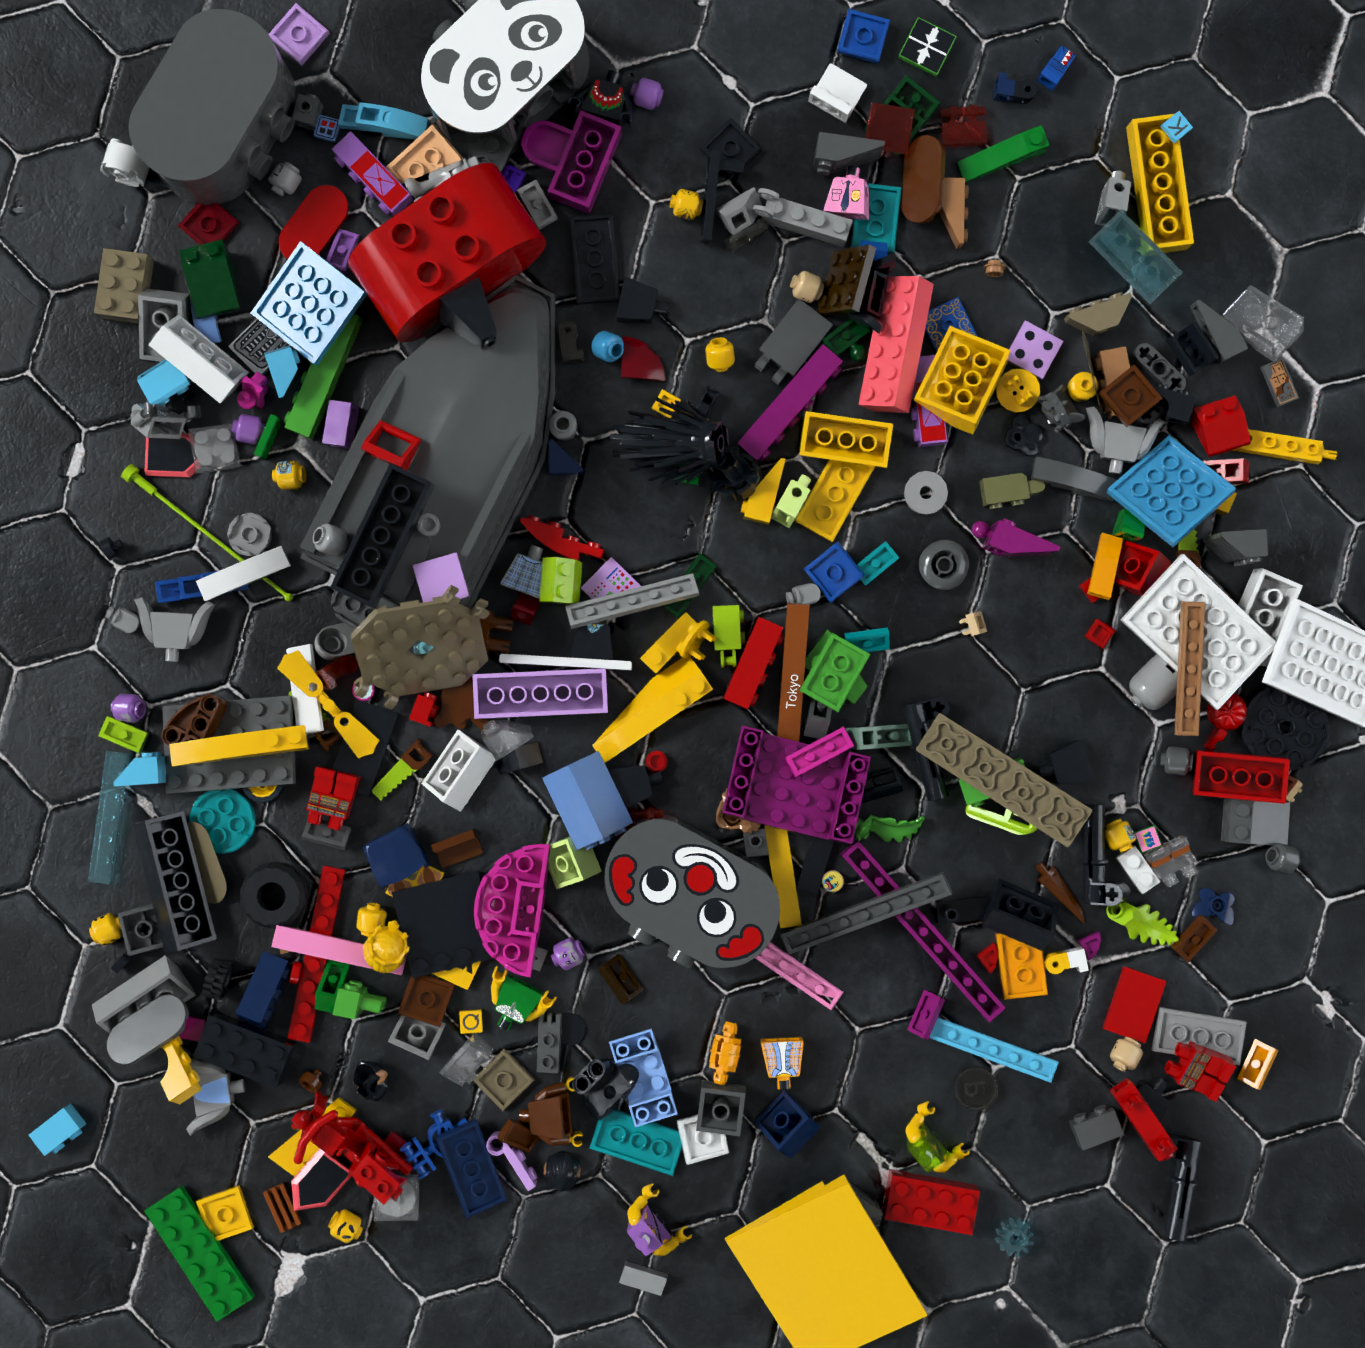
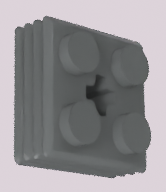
M153 904L118 913L129 956L163 947ZM145 923L147 926H150V930L148 932L142 930V927L145 926Z

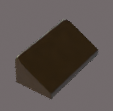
M619 953L598 967V971L621 1004L629 1002L644 990Z

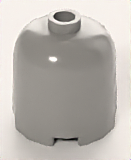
M1157 654L1129 682V688L1133 694L1131 700L1139 708L1145 706L1147 709L1157 710L1176 696L1177 671L1172 673L1166 667L1168 663Z

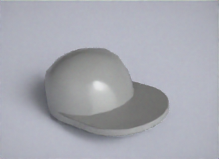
M345 623L322 628L314 641L318 655L326 660H335L342 656L354 654L351 633L355 629Z

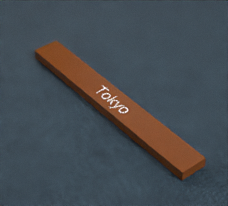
M787 603L777 737L799 742L803 693L799 690L804 683L810 604Z

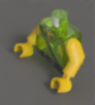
M927 1101L918 1105V1113L914 1115L905 1129L907 1148L927 1173L931 1170L944 1173L957 1162V1159L960 1160L969 1155L970 1151L968 1150L963 1153L961 1146L964 1143H961L954 1147L952 1153H950V1150L924 1119L925 1116L935 1112V1107L927 1108L929 1103Z

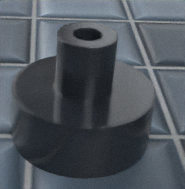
M107 537L100 541V546L110 561L119 557L118 550L124 547L120 539L113 542L111 538Z

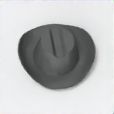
M939 540L933 542L923 550L920 556V573L924 580L936 589H954L967 576L969 570L968 555L965 549L954 541Z

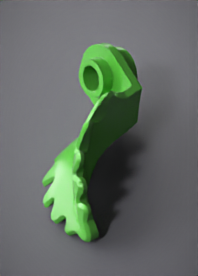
M870 815L865 821L862 819L858 821L854 836H856V840L860 841L862 838L866 839L872 831L884 842H890L892 838L897 842H902L903 836L910 839L912 833H917V829L921 827L925 817L921 816L910 822L906 820L896 822L895 819L890 817L879 818Z

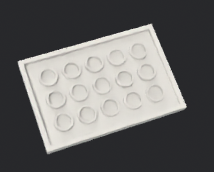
M1181 554L1120 620L1162 660L1167 662L1174 671L1178 672L1181 601L1206 602L1201 696L1214 709L1218 710L1269 656L1277 642L1184 554Z
M1293 599L1262 683L1365 728V631L1299 599Z

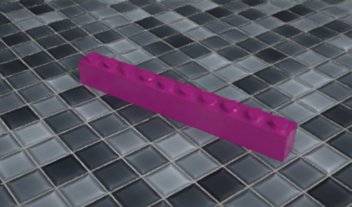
M858 840L853 841L852 844L840 853L876 896L900 888ZM918 908L895 915L898 921L989 1023L1005 1009V1006Z

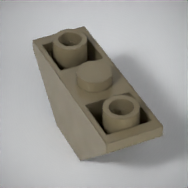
M1119 292L1110 296L1108 301L1103 302L1102 299L1090 303V307L1082 309L1081 306L1069 310L1070 314L1064 318L1065 323L1081 331L1083 330L1092 336L1112 330L1119 325L1132 295L1131 293L1123 295V292Z

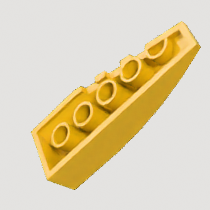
M691 657L681 658L653 677L592 746L596 752L599 751L604 763H606L712 691L713 688Z

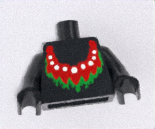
M609 70L606 80L596 78L593 83H588L580 90L575 97L568 99L567 110L570 107L576 108L575 113L578 114L581 107V111L621 127L623 123H628L629 128H632L633 104L630 95L625 91V86L618 84L621 74L616 71Z

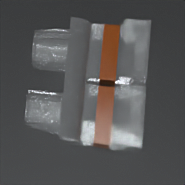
M1180 835L1164 843L1162 846L1144 853L1155 875L1161 878L1167 887H1171L1179 882L1174 872L1180 869L1185 878L1197 874L1194 864L1197 860L1189 848L1190 844L1185 836Z

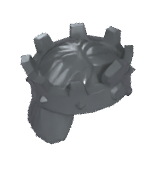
M1061 384L1054 392L1038 397V401L1043 402L1041 409L1048 419L1047 422L1050 426L1056 425L1054 429L1056 433L1071 423L1082 422L1085 419L1083 414L1078 413L1064 384Z

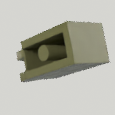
M1023 473L983 478L979 481L983 507L989 506L990 510L1003 508V504L1011 503L1012 507L1024 505V501L1030 499L1031 495H1037L1043 492L1045 488L1044 482L1027 481V476Z

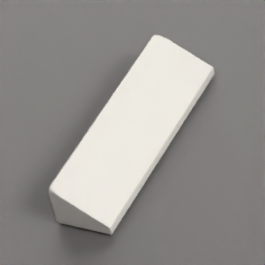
M312 644L291 647L286 650L287 654L299 650L316 673ZM290 681L296 726L305 725L307 735L324 731L320 702L316 697L307 696ZM309 684V689L315 691L317 684Z

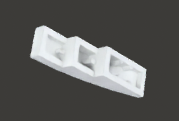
M279 546L199 579L196 583L204 601H209L291 566L283 546Z

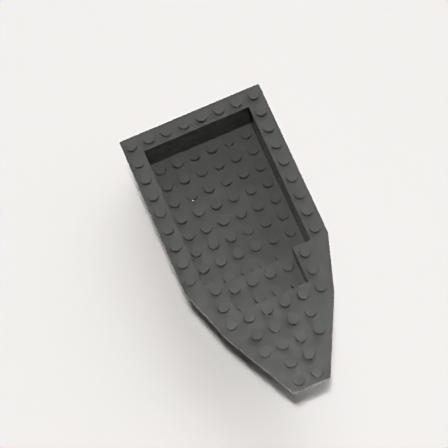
M515 275L486 297L496 328L497 341L493 346L489 348L484 346L480 349L450 328L445 327L395 367L373 401L300 546L303 551L301 559L336 576L389 466L388 463L366 454L361 449L364 440L379 421L382 420L422 439L407 471L435 485L422 515L431 513L440 520L441 524L439 532L432 537L422 535L416 525L383 595L399 604L415 600L423 603L413 565L457 552L470 597L460 599L459 604L473 608L546 462L550 435L549 420L553 414L555 400V294ZM382 431L376 446L401 457L410 446V443ZM323 524H332L346 531L348 547L338 556L324 554L315 548L313 534Z

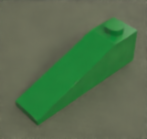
M1040 125L962 159L956 165L961 178H965V183L1044 154L1050 145L1044 129Z

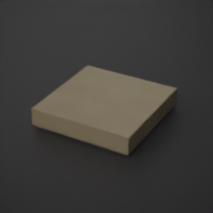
M504 1048L473 1078V1081L504 1111L535 1079Z

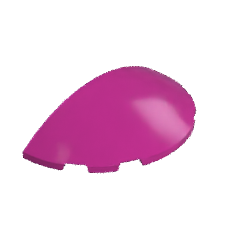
M546 844L523 846L521 849L507 853L497 860L488 874L483 877L477 890L474 904L476 930L479 931L483 941L482 945L492 958L501 963L505 969L525 977H531L543 917L550 845Z

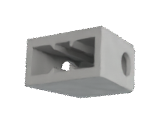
M1114 171L1112 177L1105 184L1101 193L1095 224L1116 229L1127 212L1131 182L1125 180L1126 174L1124 172Z

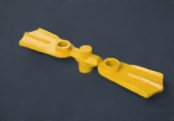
M299 650L285 654L277 669L307 696L316 697L322 704L323 709L335 717L334 725L358 758L373 754L379 739L350 713L341 712L334 701L323 691L322 681ZM309 684H317V689L315 691H311L309 689ZM344 717L349 721L345 726L340 724V719Z

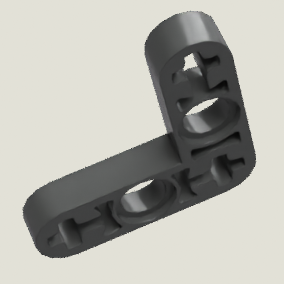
M1142 343L1134 349V361L1158 384L1170 387L1172 381L1177 379L1179 381V388L1175 387L1172 391L1184 390L1186 387L1184 376L1150 344ZM1139 349L1141 351L1146 349L1148 351L1147 357L1140 358L1141 352ZM1153 357H1155L1156 360H1154V361L1148 366L1147 363H1148ZM1156 363H1161L1165 367L1163 374L1155 373L1154 365ZM1155 404L1152 407L1154 410L1148 414L1150 419L1146 418L1143 420L1140 416L1135 421L1139 425H1148L1164 411L1162 405Z

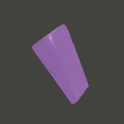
M338 229L326 261L347 276L350 269L348 259L357 246L360 235Z

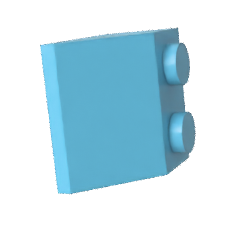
M290 346L264 353L279 398L285 395L298 369L296 364L300 363L296 349L292 350Z
M162 752L142 753V758H134L114 781V786L166 783L165 756H162Z

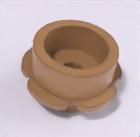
M990 260L988 264L984 265L986 276L1001 277L1006 266L1001 264L1000 260Z

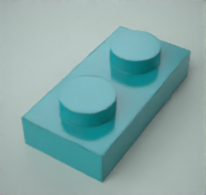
M886 541L857 564L865 574L860 579L864 586L899 559L898 555Z
M888 627L844 633L846 641L866 652L890 649Z

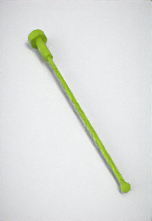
M133 464L125 468L121 478L126 482L134 481L150 495L158 497L238 561H244L233 550L158 493L156 487L139 475L140 469ZM267 577L262 578L282 594L286 601L290 602L293 600L291 593H286Z

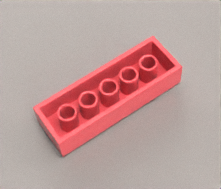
M888 276L881 317L878 318L882 321L883 327L880 333H877L875 330L872 332L858 405L875 412L909 413L934 284L920 276Z

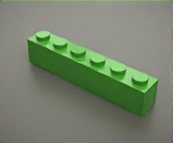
M354 314L318 365L309 361L311 365L309 370L303 373L301 389L293 397L292 403H294L291 412L288 411L284 419L287 430L314 440L363 322L359 315Z

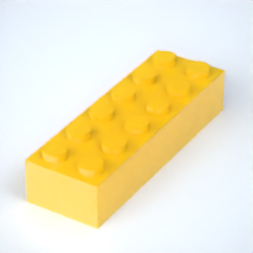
M1174 114L1132 119L1126 127L1144 256L1189 249L1194 244L1180 139L1173 143L1160 127Z

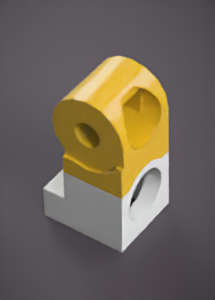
M1081 946L1052 952L1044 957V966L1052 974H1059L1064 969L1074 967L1079 972L1089 971L1085 951Z

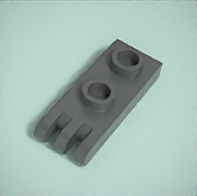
M548 1012L547 1021H545V1013L539 1016L537 1072H560L562 1013L556 1014V1022L553 1021L554 1014L552 1012Z

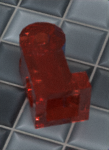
M347 655L335 659L314 671L323 683V691L336 687L335 680L341 676L355 673L358 669V661L354 656Z

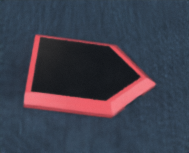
M182 434L180 439L146 437L145 475L186 478L194 475L202 466L195 454V437L192 434Z
M319 1148L291 1180L294 1211L326 1206L350 1179L348 1178L349 1167Z

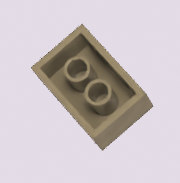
M103 248L94 314L102 319L139 324L138 295L147 288L150 289L154 260L143 253Z

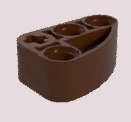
M208 694L184 705L171 717L163 729L161 735L163 742L170 746L169 744L214 737L227 708L225 699ZM215 700L216 707L214 710H211V702ZM206 720L207 726L202 731L201 723ZM177 731L178 738L174 741L173 734Z

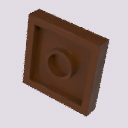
M1135 365L1131 366L1098 393L1126 428L1162 399Z
M411 975L398 1014L440 1028L455 985L426 975L412 978Z

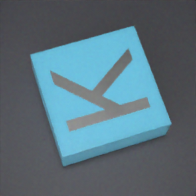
M1180 111L1160 126L1173 143H1176L1193 128Z

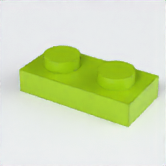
M107 716L98 736L134 752L141 753L149 732Z

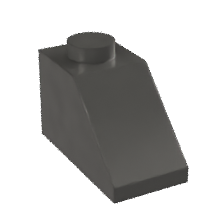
M811 697L803 736L821 739L827 734L832 709Z

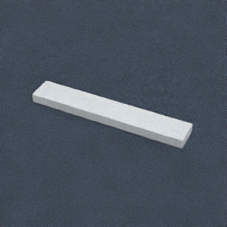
M501 654L499 657L500 663L606 668L632 671L631 661Z

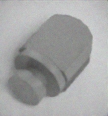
M812 583L795 586L792 588V593L786 592L787 603L814 604L820 598L819 587Z
M111 606L105 616L108 619L112 618L111 624L125 633L136 631L141 624L140 617L137 614L122 607H119L116 611V608Z

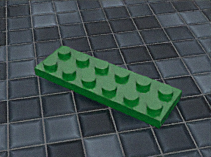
M183 1185L144 1210L216 1322L253 1299L255 1294L220 1241L216 1240V1235L212 1229L210 1231L202 1219L199 1209Z

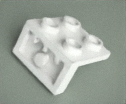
M829 64L818 85H814L808 102L846 123L864 93L867 84L837 66Z

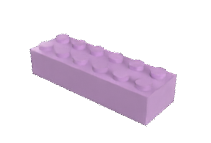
M606 668L473 674L474 719L608 713Z

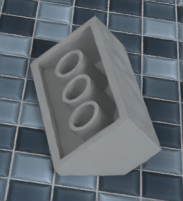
M165 955L93 1003L92 1008L96 1024L110 1034L117 1024L158 997L172 995L183 1000L185 1003L194 997L196 993L180 968Z

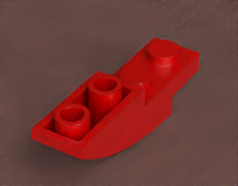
M527 515V518L521 517L520 522L528 532L555 553L578 561L581 554L602 560L604 549H600V544L588 541L587 545L579 543V538L567 535L566 539L563 538L565 530L560 528L561 524L552 521H548V524L539 522L540 518Z

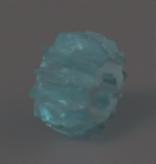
M1009 1218V1224L1006 1225L1002 1221L1003 1229H996V1233L1000 1236L995 1238V1240L1000 1244L999 1248L1002 1252L1006 1251L1008 1256L1015 1252L1016 1256L1020 1257L1021 1250L1028 1253L1026 1245L1033 1246L1030 1238L1034 1235L1032 1231H1028L1030 1228L1028 1223L1023 1224L1020 1218L1014 1223V1220ZM1013 1234H1014L1015 1236H1018V1238H1017L1016 1240H1014L1013 1238H1011V1236H1012Z

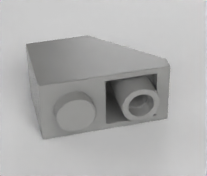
M753 187L716 210L724 228L732 235H735L753 224L758 216L752 212L753 206H762L756 189Z

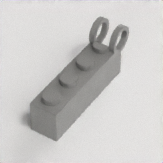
M760 188L757 195L766 199L767 202L765 206L754 205L752 212L762 216V223L840 247L845 246L853 220L779 198L780 195L769 189Z

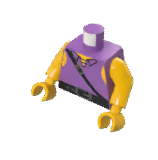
M649 1184L642 1188V1196L640 1195L627 1211L629 1220L627 1233L635 1242L636 1248L641 1250L645 1256L650 1253L656 1256H665L679 1246V1242L684 1243L691 1239L692 1234L688 1237L683 1234V1230L687 1228L685 1226L675 1233V1237L673 1236L671 1230L647 1201L659 1195V1189L651 1192V1187L654 1184Z

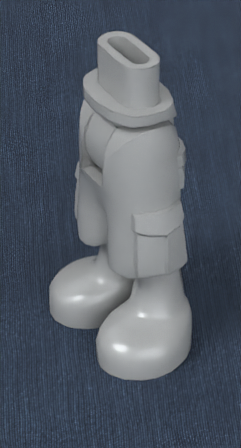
M476 156L468 160L464 158L446 167L443 166L429 173V180L418 182L414 178H408L405 180V185L415 198V202L451 176L480 163Z

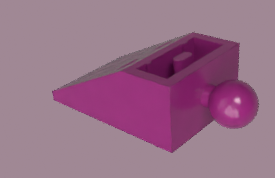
M1008 519L995 522L990 529L984 521H978L972 526V534L976 538L986 537L982 549L1000 557L1051 555L1060 550V546L1015 527L1016 523Z

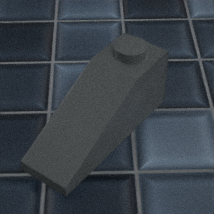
M1200 299L1190 305L1202 332L1219 356L1216 359L1218 364L1248 349L1247 339L1243 333H1240L1237 327Z

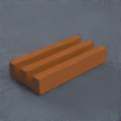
M285 1182L263 1192L280 1233L302 1223L298 1211H294L293 1200ZM279 1189H281L294 1221L292 1222L279 1195ZM271 1193H273V1195H274V1198H275V1200H276V1202H277V1204H278V1207H279V1209H280V1211H281V1213H282V1216H283V1218H284V1220H285V1222H286V1225L284 1224V1222H283V1220H282V1218H281V1215H280V1213H279V1211H278V1209H277V1206H276V1204H275V1202H274V1200H273V1197H272Z

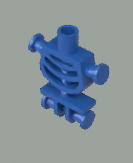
M442 1109L434 1111L430 1114V1117L434 1118L435 1123L427 1131L430 1145L423 1148L415 1136L412 1138L417 1146L415 1151L411 1147V1142H407L399 1149L407 1156L405 1158L407 1162H413L411 1165L413 1167L412 1170L417 1171L419 1179L424 1178L430 1173V1170L424 1167L426 1162L433 1171L436 1170L429 1155L435 1152L438 1156L442 1157L440 1150H438L437 1141L433 1142L432 1136L436 1131V1134L439 1135L441 1134L442 1127L445 1132L448 1131V1128L452 1129L467 1122L465 1118L452 1125L448 1118L443 1119ZM422 1154L423 1157L417 1160V1157Z

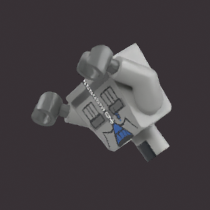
M138 402L132 407L130 415L131 425L147 438L180 439L184 425L193 418H200L201 409L200 405L187 406V412L177 414L164 406L159 407L158 404Z

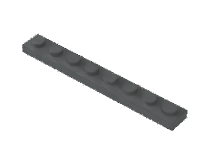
M944 872L783 931L780 935L788 953L792 954L951 895L952 890Z

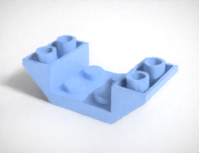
M652 1028L609 1041L615 1063L618 1065L631 1064L639 1071L638 1081L628 1096L629 1109L635 1127L677 1115L670 1082Z

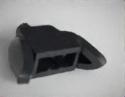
M895 253L873 261L860 310L855 313H847L852 321L869 327L877 333H880L883 327L882 321L878 318L881 317L889 278L887 275L896 264Z

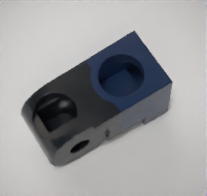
M999 72L995 80L993 100L1027 104L1037 93L1036 83L1032 80H1024L1022 82L1009 80L1008 73Z

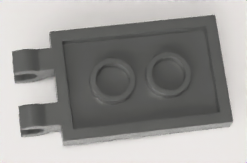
M798 299L759 348V352L763 355L758 359L754 367L762 372L770 360L780 367L772 377V381L777 385L782 382L787 374L794 377L833 327V324L805 302Z

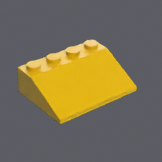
M949 326L914 401L951 426L973 435L1008 363L1011 350Z

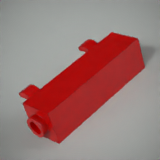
M1126 1078L1109 1090L1153 1156L1159 1162L1170 1159L1178 1148L1133 1082Z

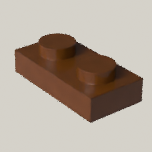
M1199 915L1181 934L1179 941L1171 945V948L1183 960L1189 963L1218 930L1205 917Z

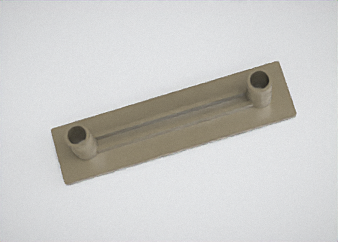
M941 713L937 715L916 748V751L1066 847L1071 845L1092 813L1091 808Z

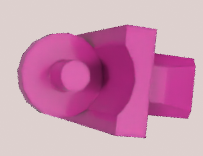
M256 372L251 379L245 376L241 380L242 391L237 396V402L243 409H251L256 404L261 409L265 405L264 396L269 392L266 386L268 379L259 372Z

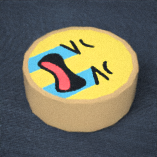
M829 870L823 875L822 885L827 891L837 892L843 887L844 879L838 871Z

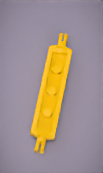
M1248 429L1251 444L1232 450L1312 464H1319L1323 458L1335 460L1337 457V451L1324 450L1323 441Z

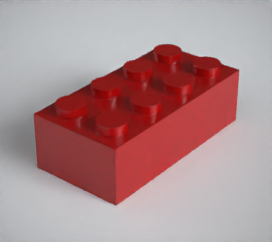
M761 617L757 618L724 694V700L744 709H748L749 706L754 707L759 696L755 693L757 687L763 686L768 675L764 671L767 666H772L776 654L773 653L775 646L779 647L785 636V633H782L783 627Z
M1196 749L1192 793L1199 796L1286 804L1290 759Z
M889 1169L882 1214L886 1220L972 1235L980 1190L975 1184Z

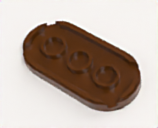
M930 135L916 138L907 148L904 157L901 207L904 216L916 224H926L934 219L933 216L939 213L943 203L946 152L943 144Z

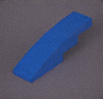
M218 571L155 581L158 604L202 598L203 596L196 581ZM248 584L227 593L248 590Z

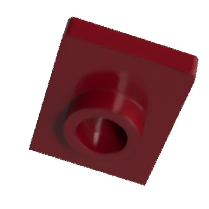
M520 592L516 604L513 605L510 618L531 626L540 604L539 599Z

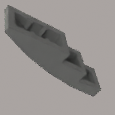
M1036 456L1031 480L1050 483L1052 487L1067 489L1073 494L1108 501L1114 500L1107 494V489L1117 479L1082 467Z

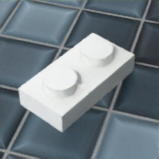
M1133 845V848L1124 851L1116 859L1140 894H1144L1160 883V881L1137 847Z

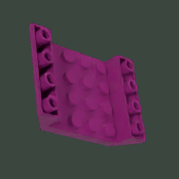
M741 726L722 813L741 820L807 836L852 844L871 757L853 752L842 753L795 778L785 757L809 744L765 734L763 730Z

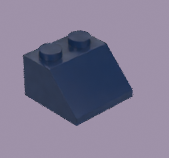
M785 1090L754 1121L776 1149L790 1159L821 1127Z

